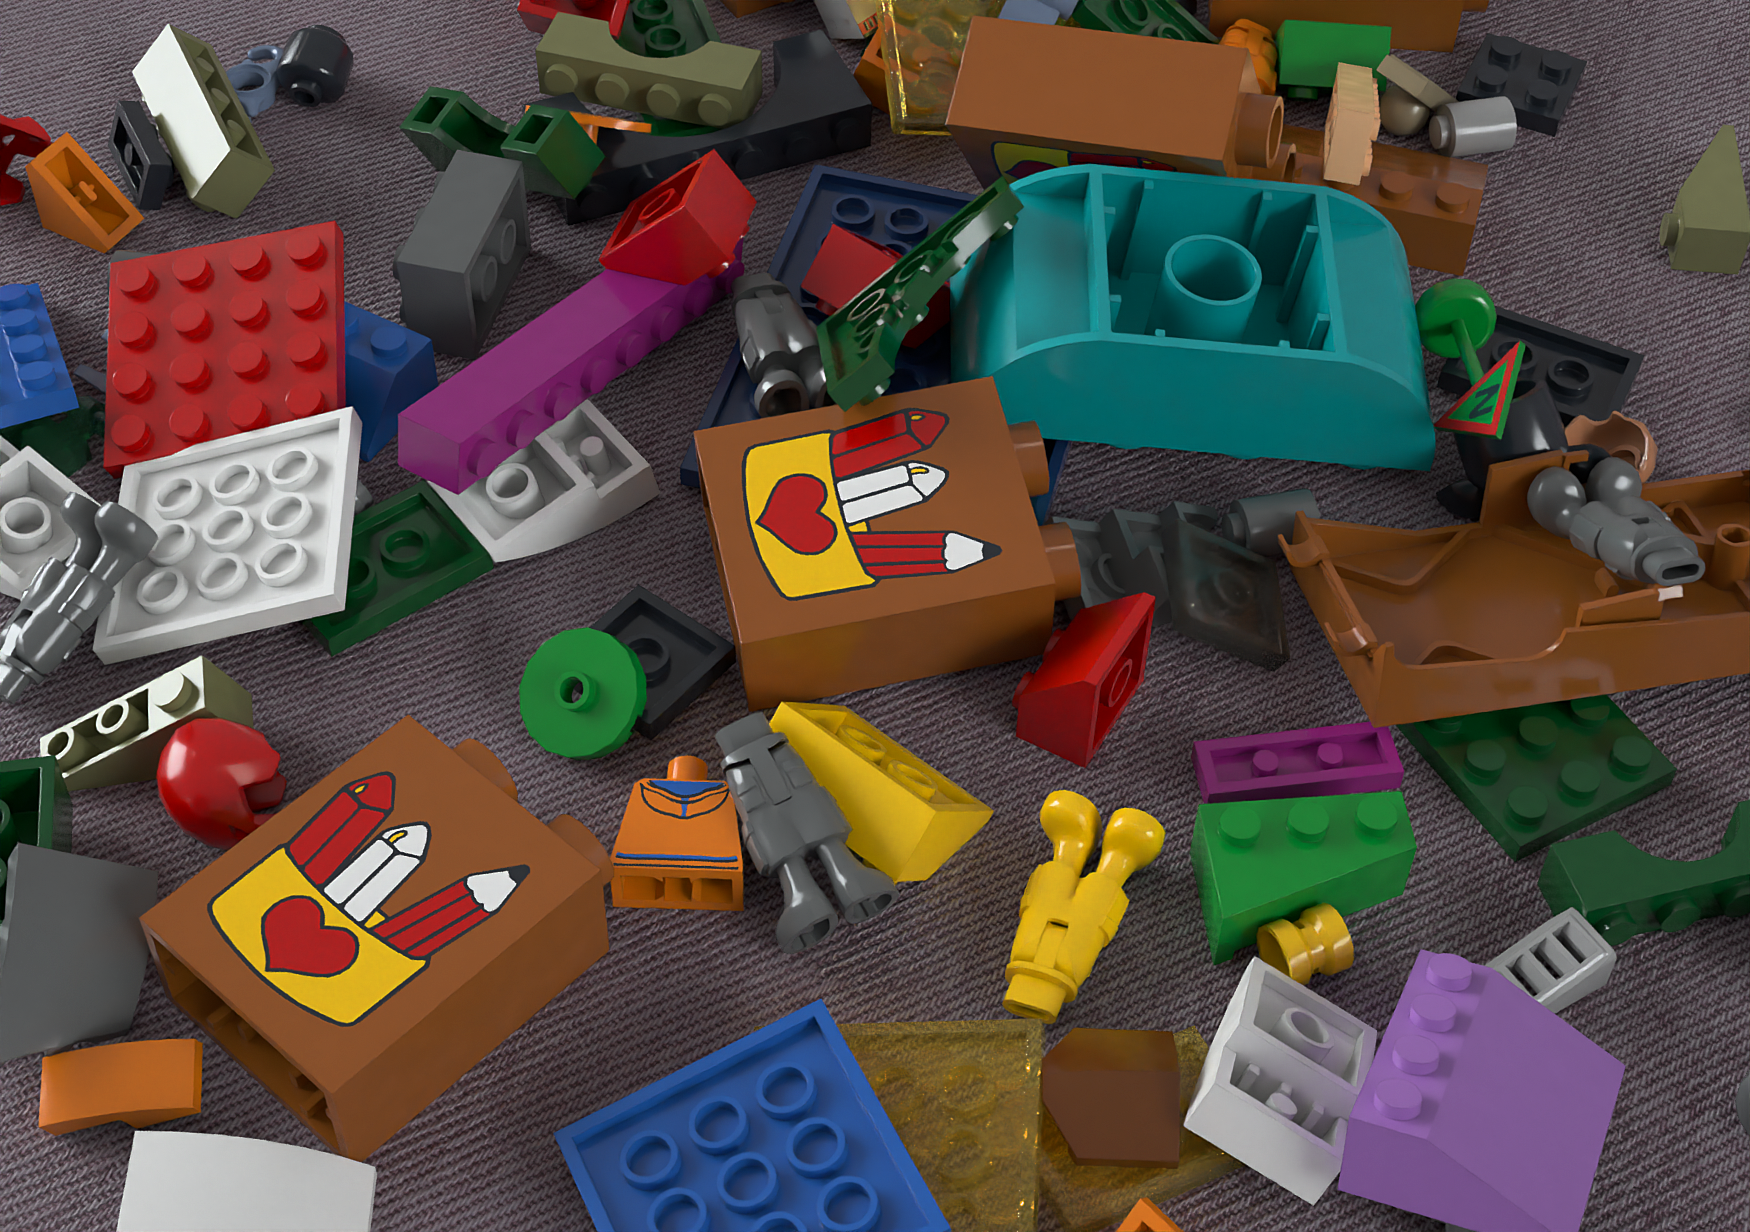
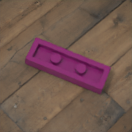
M1371 722L1194 741L1191 753L1192 764L1204 804L1333 796L1400 788L1404 775V769L1389 727L1373 728Z

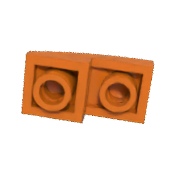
M196 1039L146 1040L96 1046L43 1057L38 1127L58 1136L121 1120L138 1129L201 1113L203 1043Z

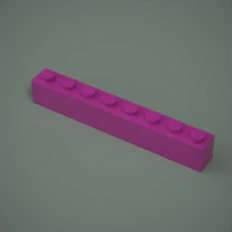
M744 238L737 242L733 251L736 256L735 260L725 271L711 279L705 274L686 286L606 269L399 413L398 466L456 495L461 494L479 479L487 477L495 467L519 449L526 448L535 437L557 421L566 418L570 411L593 394L602 391L606 384L629 367H634L641 358L661 343L669 341L677 331L696 317H701L709 307L728 293H732L731 283L736 278L744 275L745 267L744 263L741 262Z

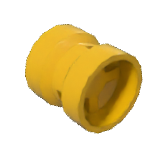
M1322 903L1302 911L1299 920L1293 923L1281 918L1258 928L1257 947L1260 959L1303 986L1309 983L1312 974L1320 972L1326 976H1331L1352 967L1354 948L1350 933L1338 911L1330 904Z

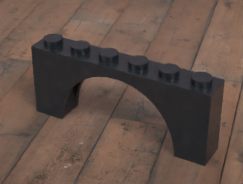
M822 29L773 41L774 85L776 90L770 100L751 117L723 130L688 137L652 136L599 126L597 146L603 152L605 158L592 174L590 183L578 193L575 199L552 195L567 225L570 226L626 211L630 202L715 149L737 178L744 180L871 146L872 103ZM573 92L522 104L523 115L525 114L526 105L531 106L532 104L593 114L578 100Z

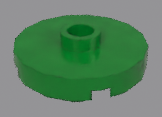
M588 627L564 630L545 641L528 661L519 686L520 714L529 735L546 751L577 761L602 758L624 745L633 733L629 730L635 724L637 716L642 717L647 702L646 675L637 654L615 636ZM582 682L583 694L574 703L572 700L573 689L576 684Z

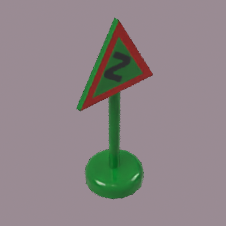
M1452 278L1438 282L1423 292L1415 304L1420 341L1427 351L1439 357H1461L1472 388L1434 424V428L1438 431L1501 440L1526 345L1519 341L1484 375L1475 351L1484 346L1494 332L1497 315L1492 297L1483 286L1469 279Z

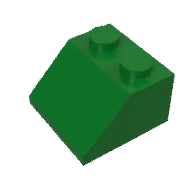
M1285 19L1274 36L1278 55L1275 65L1278 80L1276 90L1287 91L1286 99L1318 101L1319 93L1332 94L1340 62L1372 68V77L1377 78V95L1380 97L1386 91L1387 78L1376 69L1386 55H1389L1392 27Z

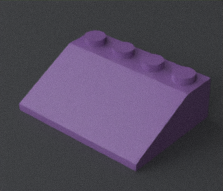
M1421 949L1349 1116L1337 1190L1476 1232H1579L1626 1065L1493 968L1468 962L1463 957L1455 954H1437Z

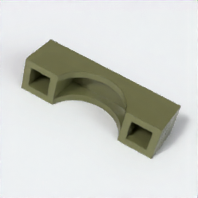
M562 12L556 14L535 50L541 94L558 96L573 92L578 100L582 102L720 129L736 125L752 116L763 94L762 50L709 41L701 48L678 57H644L620 47L611 37L608 21Z

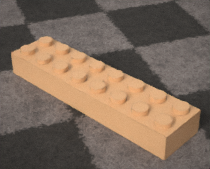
M1340 62L1338 64L1325 124L1323 179L1360 185L1361 176L1369 175L1373 157L1371 155V140H1377L1381 121L1379 119L1380 107H1378L1377 78L1372 77V68Z

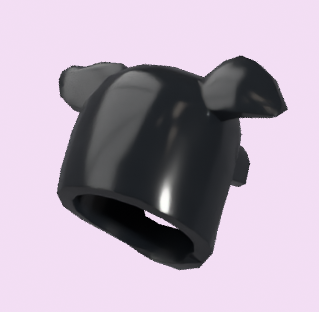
M1517 377L1502 439L1453 433L1458 454L1467 477L1437 491L1436 496L1437 500L1451 513L1464 518H1478L1481 514L1488 468L1491 464L1560 449L1563 453L1587 450L1589 452L1588 461L1570 463L1569 472L1575 475L1581 484L1587 483L1592 469L1600 461L1612 456L1604 448L1593 444L1569 446L1562 419L1546 381Z

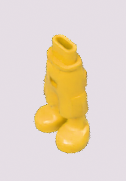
M1067 790L1050 793L1040 810V822L1045 834L1053 844L1054 857L1053 861H1048L1044 865L1039 864L1029 877L1024 895L1020 899L1019 917L1021 920L1013 942L1010 963L1007 964L1005 970V979L1010 985L1002 1002L1003 1007L1012 1014L1045 1024L1055 1023L1062 1004L1075 1000L1078 988L1090 976L1092 967L1102 947H1106L1115 936L1130 900L1122 889L1123 884L1133 872L1145 868L1160 855L1166 835L1163 826L1148 813L1135 808L1118 809L1112 814L1105 829L1102 840V854L1096 872L1089 873L1084 878H1079L1086 863L1097 848L1102 835V821L1097 808L1090 800L1076 792Z

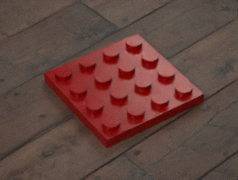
M336 221L110 263L103 468L114 479L123 477L124 466L171 456L195 444L346 408L344 233Z

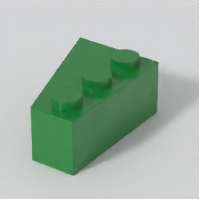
M1402 791L1199 804L1191 842L1190 857L1213 966L1233 959L1234 951L1257 943L1258 928L1281 918L1293 923L1299 920L1302 911L1322 903L1330 904L1338 911L1341 917H1345L1403 895L1417 845Z

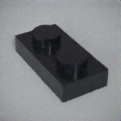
M118 100L108 147L138 209L160 210L165 189L171 188L173 184V160L169 155H166L158 139L156 126L150 124L140 102Z

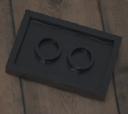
M1495 306L1497 319L1494 332L1486 344L1475 351L1484 375L1521 341L1526 346L1518 377L1546 381L1553 395L1564 429L1579 415H1584L1592 421H1603L1611 416L1612 411L1621 413L1639 374L1645 355ZM1461 357L1447 358L1441 369L1437 388L1461 396L1472 388Z

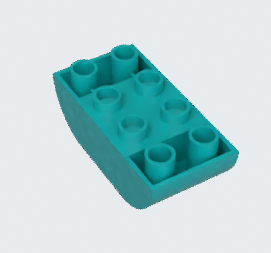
M1082 164L1054 168L1035 173L1010 184L1024 205V208L1016 214L1019 217L1018 222L1001 238L995 241L987 239L971 254V259L967 265L957 274L950 277L951 384L993 376L1007 425L1035 420L1042 438L1105 443L1120 449L1152 447L1222 453L1233 458L1246 460L1269 457L1339 463L1350 468L1363 470L1376 467L1430 471L1436 449L1435 430L1406 251L1399 234L1392 224L1379 211L1355 196L1326 186L1107 165Z

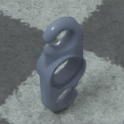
M261 45L250 49L247 55L249 59L243 60L241 64L230 68L226 72L251 123L252 117L257 116L258 112L268 109L276 99L275 93L280 86L277 78V66L284 50L278 46ZM262 59H273L270 62L262 64L253 63V61L257 62ZM251 85L261 86L257 89L249 91L238 90L240 88Z

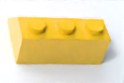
M781 701L769 723L774 733H785L789 744L801 756L818 784L824 786L837 800L836 803L853 829L848 835L845 845L864 858L862 864L865 867L886 873L893 879L895 885L898 882L927 880L988 823L994 812L993 809L844 705Z

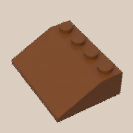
M1283 124L1280 142L1293 143L1296 146L1294 183L1326 186L1366 202L1379 211L1397 231L1406 251L1408 265L1463 276L1488 170L1487 164L1372 142L1371 155L1373 157L1368 176H1361L1360 185L1323 179L1325 132Z

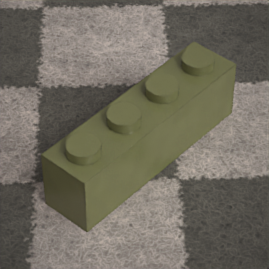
M167 24L132 73L142 92L141 98L149 107L157 124V132L164 139L172 156L174 167L179 171L187 188L186 194L188 198L204 211L214 212L217 210L237 219L275 169L212 45Z

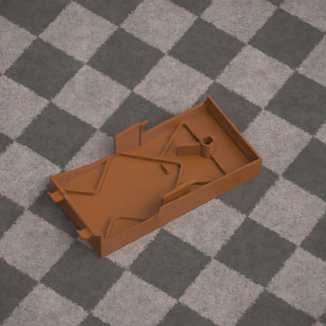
M1560 449L1489 465L1479 522L1414 531L1306 517L1302 510L1295 513L1292 545L1286 543L1282 534L1278 535V542L1290 562L1289 568L1373 728L1750 673V469L1642 483L1640 498L1645 501H1652L1662 512H1665L1672 523L1685 536L1694 541L1698 550V557L1705 563V571L1701 578L1694 582L1672 586H1662L1658 583L1651 584L1637 581L1636 579H1622L1608 569L1603 561L1591 558L1588 554L1574 548L1570 539L1555 536L1544 529L1533 518L1528 507L1527 494L1535 477L1543 470L1554 466L1562 467L1569 471L1570 463L1588 461L1589 452L1587 450L1563 453Z

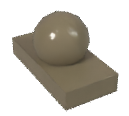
M1387 54L1376 69L1396 84L1382 94L1378 106L1380 107L1379 119H1381V125L1394 135L1405 136L1417 133L1426 125L1430 115V108L1437 112L1438 107L1442 104L1459 102L1430 79L1393 54L1391 56Z

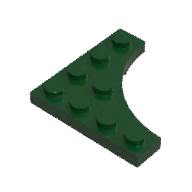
M1003 176L816 327L828 394L844 412L857 402L861 406L870 404L889 387L891 381L888 377L895 372L894 364L900 344L907 331L919 324L928 314L927 302L947 279L957 274L967 265L971 259V254L987 239L995 241L1001 238L1018 222L1019 217L1016 214L1024 208V205Z

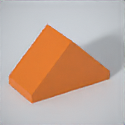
M65 132L25 166L40 220L45 229L99 252L106 253L145 219L68 132Z

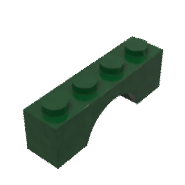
M433 86L428 88L399 127L438 171H446L457 150L522 161L525 189L569 199H575L578 193L590 183L592 174L605 158L603 152L568 110L532 104L517 125L514 126L483 109L464 92Z
M1750 799L1738 802L1721 840L1722 851L1716 855L1695 861L1668 860L1638 849L1615 830L1551 844L1537 885L1554 917L1571 907L1575 908L1611 947L1627 941L1632 936L1660 929L1664 932H1676L1690 926L1695 921L1724 914L1730 918L1743 916L1750 912Z

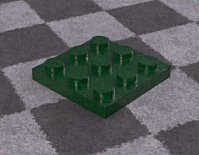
M1607 694L1395 725L1514 862L1670 786L1677 771V768Z

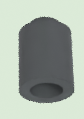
M1300 488L1233 500L1229 513L1224 514L1222 517V533L1227 548L1230 551L1236 550L1238 556L1244 561L1284 554L1278 542V535L1282 534L1286 543L1292 545L1296 511L1303 510L1306 517L1320 519L1318 506L1313 494L1308 488Z

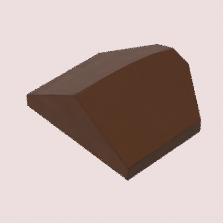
M1073 1028L1042 1059L1041 1076L1042 1103L1068 1145V1153L1075 1165L1178 1169L1181 1072L1173 1031Z

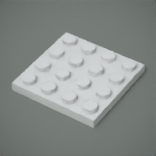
M353 407L195 444L171 456L124 466L118 505L128 509L144 520L156 532L158 540L148 556L141 562L136 563L113 587V590L116 592L114 594L115 597L98 615L92 650L104 665L345 610L362 433V421Z

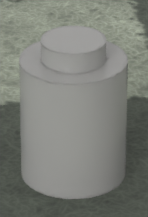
M1505 96L1442 104L1438 107L1436 115L1429 122V137L1432 146L1435 149L1439 148L1441 154L1447 157L1509 150L1512 148L1516 138L1517 125L1514 108L1510 100Z

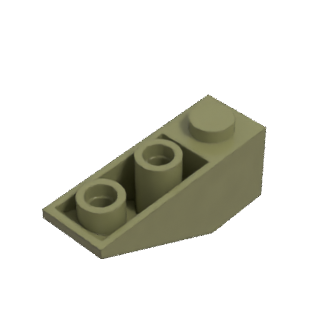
M201 655L41 737L40 757L56 756L68 792L157 779L156 774L162 750L176 729L196 718H223L254 729L252 694Z

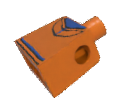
M688 755L676 757L668 764L667 779L643 778L634 783L610 857L614 869V877L610 881L613 907L744 911L743 860L735 803L726 781L707 780L708 766L702 759Z

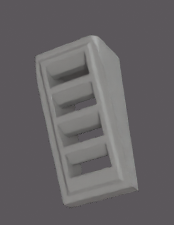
M1571 907L1539 926L1484 966L1493 968L1555 1014L1606 985L1617 956L1614 949L1575 908ZM1545 960L1561 978L1556 980L1540 962ZM1520 974L1537 995L1533 997L1515 976Z

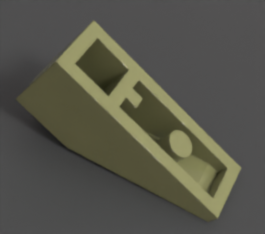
M1722 125L1679 190L1672 213L1666 212L1663 215L1660 226L1661 246H1668L1671 269L1737 275L1739 273L1750 242V213L1734 125Z

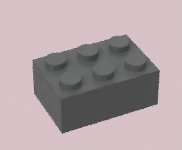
M457 150L446 171L438 173L433 195L425 208L421 207L417 211L413 231L406 244L399 245L395 252L392 271L394 278L400 282L402 294L399 310L400 320L406 323L408 329L431 338L433 352L476 360L531 250L522 161Z

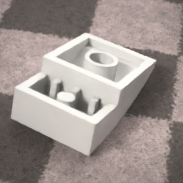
M588 399L570 411L566 418L557 421L535 437L526 448L519 449L495 467L491 474L479 479L461 494L456 495L427 481L429 486L487 550L494 562L527 557L578 540L631 513L660 494L650 464Z
M0 436V592L21 599L24 591L28 589L32 579L44 562H47L52 557L65 564L74 548L76 535L64 522L60 514V505L69 492H76L99 506L101 505L30 446L19 451L2 436Z
M1254 956L1242 976L1214 1037L1196 1083L1183 1126L1314 1206L1341 1170L1349 1116L1374 1060L1377 1030Z
M135 1131L116 1232H370L377 1172L374 1166L342 1156L272 1141L218 1134Z

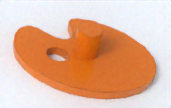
M526 105L525 113L529 109L530 105ZM569 111L596 145L599 126L651 133L652 124Z

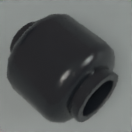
M311 25L308 28L305 27L294 31L288 38L277 66V78L282 87L289 93L291 99L300 105L316 107L319 103H333L338 101L345 91L354 65L353 53L344 37L338 31L324 25Z

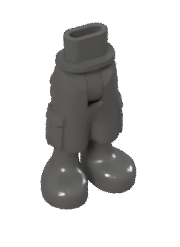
M769 273L736 278L730 287L733 293L731 310L739 334L742 360L745 363L751 381L758 384L754 394V404L761 418L806 411L809 408L811 410L838 405L828 394L816 331L817 326L808 319L799 303L791 295L788 287L784 283L776 281L773 275Z
M1610 457L1600 461L1589 474L1585 492L1575 475L1565 468L1556 466L1543 470L1530 485L1527 502L1533 518L1544 529L1555 536L1570 539L1574 548L1588 554L1591 558L1603 561L1608 569L1622 579H1636L1637 581L1651 584L1658 583L1662 586H1672L1694 582L1701 578L1705 571V563L1698 557V550L1694 541L1685 536L1672 523L1669 516L1662 512L1652 501H1645L1640 498L1642 491L1640 475L1627 461L1618 457Z
M69 492L60 505V514L64 522L75 533L76 542L65 564L56 558L50 557L47 562L41 565L28 589L24 591L20 599L21 603L0 633V701L14 705L29 683L39 685L46 679L45 673L53 671L61 662H67L72 656V652L82 640L80 638L81 635L93 624L96 617L115 597L114 594L116 592L113 590V587L136 563L141 562L148 556L158 540V535L136 514L111 501H104L99 506L76 492Z
M763 712L748 715L723 727L715 734V738L725 756L720 765L724 775H726L730 793L743 823L741 831L744 846H747L759 875L779 878L784 892L785 909L775 929V938L784 953L795 954L814 947L830 936L838 924V916L825 893L815 882L804 861L806 857H813L821 861L832 884L835 900L844 918L849 923H860L871 919L889 908L898 899L899 892L893 879L880 870L865 867L847 848L845 842L853 829L836 803L837 800L824 786L818 784L801 756L789 744L785 733L773 732Z

